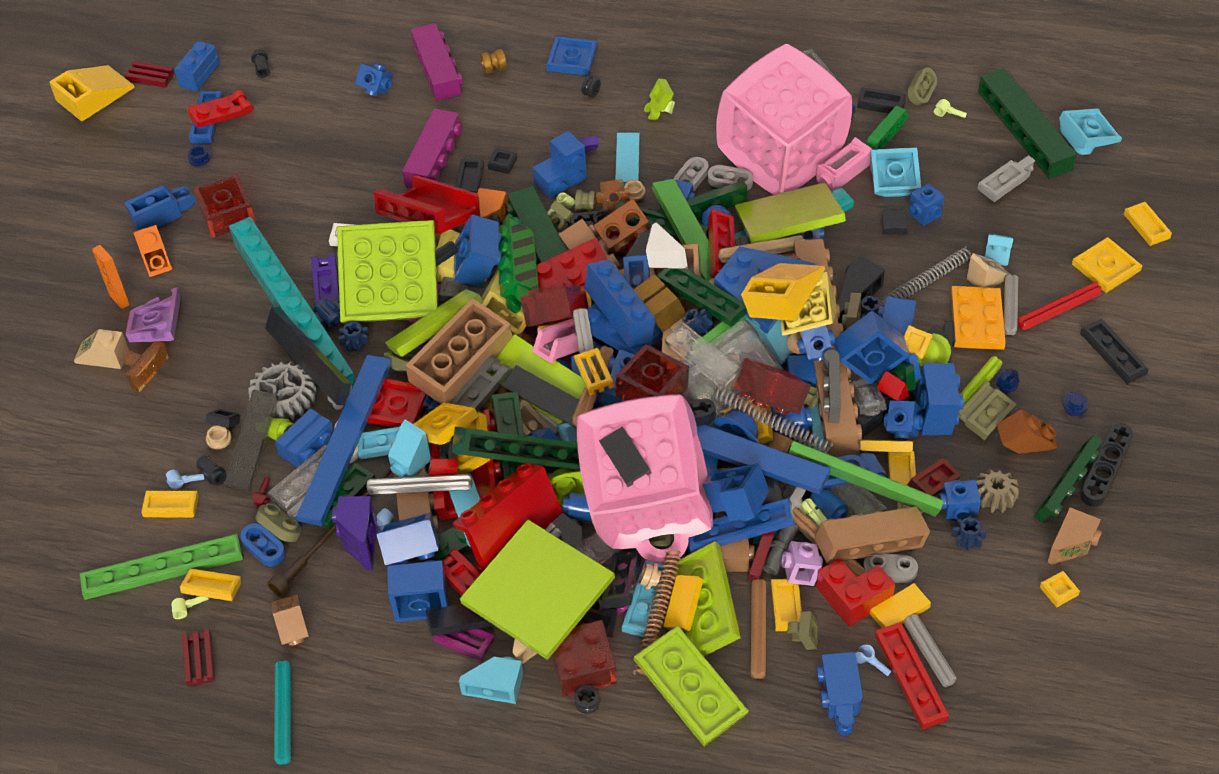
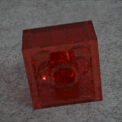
M238 174L194 188L199 208L211 238L229 233L230 225L248 217H251L256 224L250 201Z
M575 282L551 285V288H539L528 291L529 296L520 298L526 327L544 326L573 319L574 310L580 308L588 309L589 305L584 286H575Z
M645 344L616 375V397L623 401L654 396L681 395L688 388L689 366Z
M745 358L734 387L742 392V397L752 400L751 403L756 406L767 408V405L774 407L775 411L784 415H789V412L800 415L811 385L789 371Z
M602 620L575 626L552 654L563 697L574 694L576 689L582 685H591L597 689L617 684L616 666Z

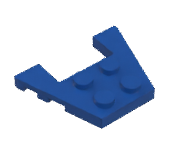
M739 246L714 278V285L744 303L741 294L751 277L779 263L816 264ZM749 313L746 314L749 319H754L758 322L760 329L766 334L777 322V319L752 318L749 316Z

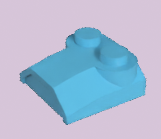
M1099 109L1063 111L1059 118V129L1062 135L1078 154H1091L1095 147L1121 142L1122 137L1114 130Z
M917 148L871 150L870 170L874 194L883 197L910 196L915 189L921 188Z

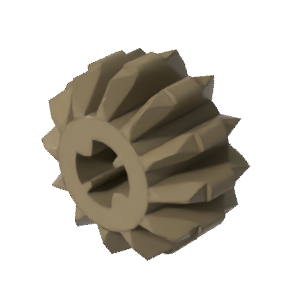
M989 468L986 474L980 473L976 483L981 500V509L989 507L991 513L995 509L1000 510L1002 513L1006 510V507L1012 509L1016 499H1018L1019 489L1017 488V480L1011 479V472L1003 474L1001 468L997 472H993Z

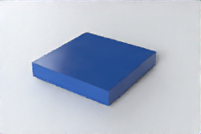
M555 36L546 64V70L589 76L598 48V42Z

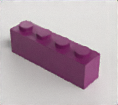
M436 23L411 29L414 49L435 100L439 101L461 95L462 76L460 72L456 73L455 59H450L449 45H444L445 37L443 31L438 30Z
M433 109L402 170L405 187L412 188L411 177L414 175L439 181L442 167H446L448 155L450 152H453L455 141L462 134L463 124L460 123L459 113Z

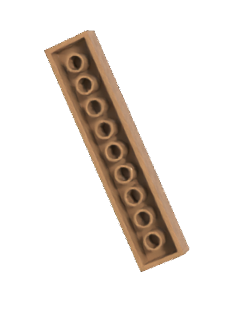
M823 239L794 241V258L812 262L818 266H824V272H827L830 281H833V269L828 267L827 264L830 262L829 249L824 247ZM832 285L836 299V286ZM836 304L837 311L833 323L826 325L827 330H832L834 339L843 333V325L838 323L837 320L840 319L839 304ZM814 361L817 377L816 389L818 390L816 398L818 399L819 416L824 440H828L826 449L830 443H833V446L826 454L834 457L859 455V440L862 439L861 425L856 424L855 420L858 419L857 403H852L854 385L848 381V378L851 376V370L840 362L839 423H829L828 413L823 412L824 397H828V392H823V376L825 375L822 372L824 361Z

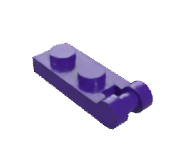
M329 254L325 258L311 257L315 305L323 299L330 300L331 302L336 299L340 304L335 254Z

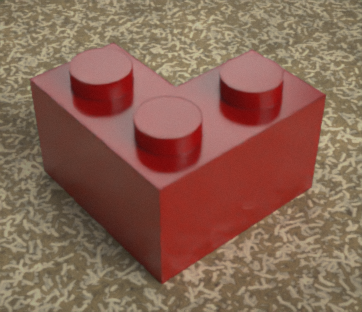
M839 558L818 570L816 588L846 625L850 627L870 615V609L894 595L895 583L879 564L856 577Z

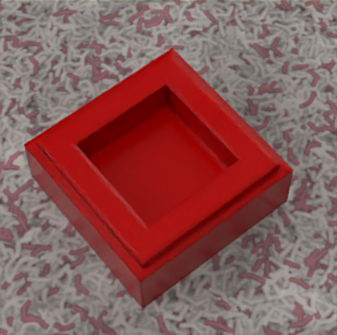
M431 459L428 476L456 474L458 460Z

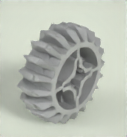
M281 360L279 365L271 363L270 368L262 367V373H255V379L250 380V387L248 388L249 401L257 415L261 414L263 418H290L294 421L296 415L303 416V410H309L310 404L315 403L316 383L299 364L295 366L292 360L285 364Z

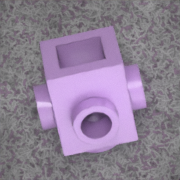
M791 541L787 552H783L781 565L786 571L788 583L815 585L818 570L822 569L823 564L822 556H819L817 544Z

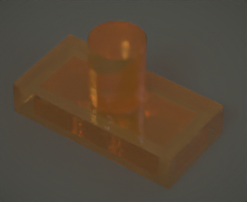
M154 341L143 355L133 351H129L126 354L124 363L131 366L126 376L133 390L140 392L168 360L169 357L163 342Z

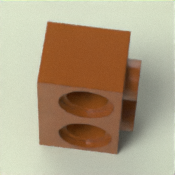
M634 199L593 225L611 254L615 251L617 253L623 251L628 247V242L634 238L637 239L640 233L645 232L651 227ZM631 217H638L640 219L636 226H629L627 224ZM612 230L620 232L619 237L615 240L608 239V234Z

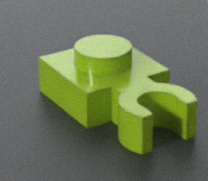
M658 78L649 95L651 101L645 105L644 111L650 112L648 116L650 120H657L659 118L660 111H665L674 95L666 79Z

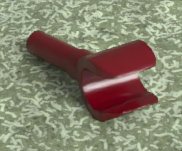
M268 477L264 478L259 491L254 492L252 495V499L255 501L253 503L255 508L259 509L261 505L270 503V496L265 495L270 483V478Z

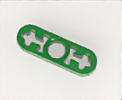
M896 106L869 136L866 145L872 148V150L883 149L905 124L908 110Z

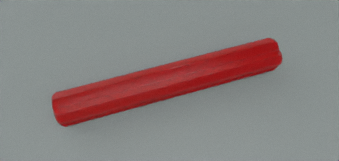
M1097 282L1086 285L1018 317L1017 325L1022 331H1025L1099 296L1102 288Z

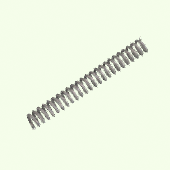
M967 246L932 266V268L922 272L921 275L914 277V279L906 282L903 286L888 293V295L879 299L880 304H885L886 297L894 296L899 298L897 294L901 299H906L910 295H914V292L917 293L921 288L928 286V283L935 282L936 279L943 277L950 270L953 271L957 266H961V264H964V261L967 262L972 256L969 250L966 249Z
M719 385L713 394L716 400L724 401L725 405L729 403L730 407L734 406V409L738 408L740 412L743 410L749 416L752 415L753 419L757 417V421L761 420L762 424L766 422V426L771 425V429L775 427L776 431L780 430V433H784L785 436L794 437V441L798 440L799 443L803 442L804 445L808 444L809 447L827 453L833 446V443H830L826 449L828 440H826L821 447L823 438L816 445L819 436H816L811 443L814 433L807 440L809 431L802 438L804 428L797 436L800 426L792 434L795 423L788 431L791 421H788L783 429L786 418L783 419L778 427L781 416H779L774 424L777 414H774L769 422L772 411L769 412L764 420L768 410L765 409L760 417L763 406L760 407L755 415L758 404L750 413L754 402H751L746 410L749 399L746 400L741 408L745 399L742 397L736 406L740 395H737L732 403L735 392H733L727 401L731 390H728L723 398L726 387L723 388L718 396L722 387Z

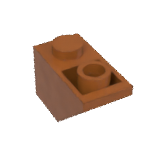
M1022 409L997 424L1002 445L1018 454L1055 450L1058 448L1055 438L1057 434L1053 426L1049 423L1046 424L1035 415H1031Z

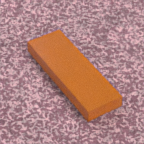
M101 245L94 247L93 254L109 296L120 308L128 307L130 304L113 258Z

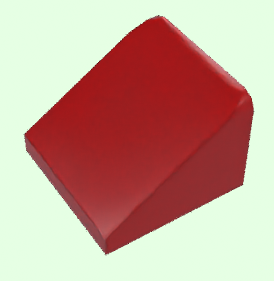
M885 372L877 385L878 389L897 401H908L910 397L906 383L891 373Z

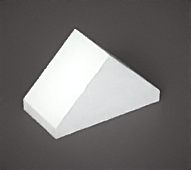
M654 223L651 227L646 247L649 267L686 268L688 265L685 248L659 224Z

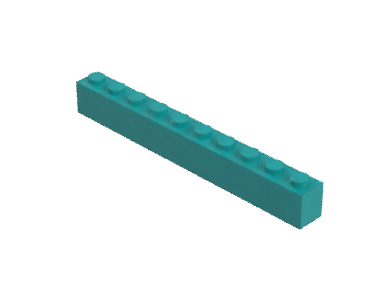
M251 217L230 225L229 229L235 247L273 306L279 307L354 386L355 378L352 370Z

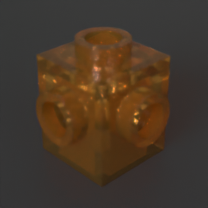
M623 179L598 182L600 192H596L597 206H601L602 210L616 209L619 201L624 203L630 201L629 190L624 188ZM611 193L616 194V199L614 201H610L609 199Z

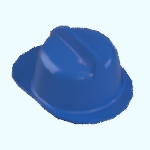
M733 409L726 417L715 418L712 423L713 428L759 443L757 440L759 435L755 420L738 409Z

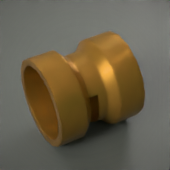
M497 49L491 54L488 52L480 54L485 75L493 73L494 69L499 71L507 70L506 59L502 49Z

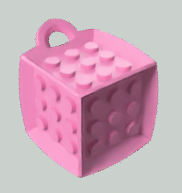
M784 44L753 63L723 91L716 121L718 147L738 168L749 170L753 174V181L771 194L777 195L797 190L817 175V165H822L842 150L851 123L852 95L820 64L793 46Z
M663 395L628 400L578 415L577 444L584 491L592 523L604 543L613 549L637 548L640 555L646 560L663 564L667 551H680V554L670 552L669 555L681 557L687 549L689 537L712 529V507L703 487V483L708 477L706 464L697 434L693 411L682 395ZM622 426L652 472L634 481L630 487H627L599 440ZM674 534V542L667 549H657L649 542V538Z

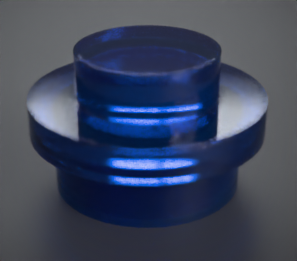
M197 145L189 150L188 161L193 166H203L211 159L210 152L204 146Z
M1004 369L999 374L996 385L1000 388L1001 392L1008 394L1018 387L1020 381L1018 372L1013 369Z
M1070 392L1065 395L1063 407L1069 415L1080 416L1088 409L1089 400L1084 394Z

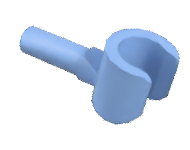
M174 469L166 473V481L173 490L180 489L187 482L204 480V474L180 476L179 472Z
M386 508L377 514L378 526L389 524L394 520L393 514Z
M871 645L858 647L863 653H855L857 663L862 664L868 661L886 676L891 673L889 668L877 660Z

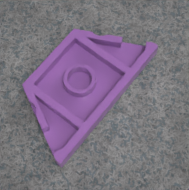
M178 287L170 290L172 296L162 301L156 297L130 311L126 329V336L129 342L174 340L181 299Z

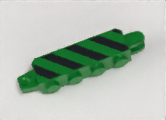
M508 214L503 220V225L499 227V232L501 233V240L498 245V250L501 251V258L498 263L501 297L506 299L508 310L518 313L522 308L521 306L525 305L530 300V297L539 289L534 233L529 227L521 224L519 218Z

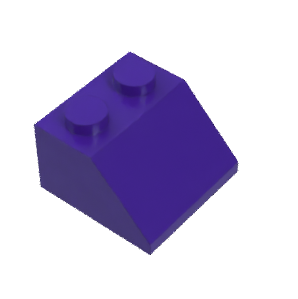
M339 496L337 507H333L332 511L333 523H337V537H341L343 548L366 570H373L377 522L371 497Z

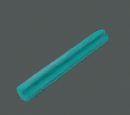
M278 661L275 664L274 760L278 765L289 764L291 761V666L288 661Z

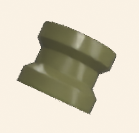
M577 190L575 212L595 211L596 191L591 190L587 193L583 190Z

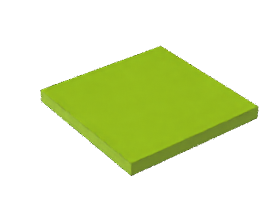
M826 183L735 205L736 213L751 243L773 240L846 221L844 211Z
M433 220L337 226L341 323L420 319L438 308L435 225Z
M527 520L463 594L460 601L461 604L548 660L613 581L615 575L612 571Z

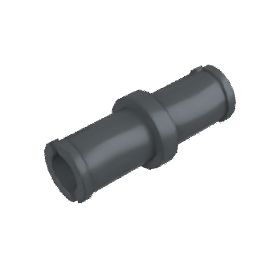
M796 524L780 529L776 539L772 540L771 550L763 566L765 572L771 575L778 574L783 552H787L790 542L793 541L799 529Z

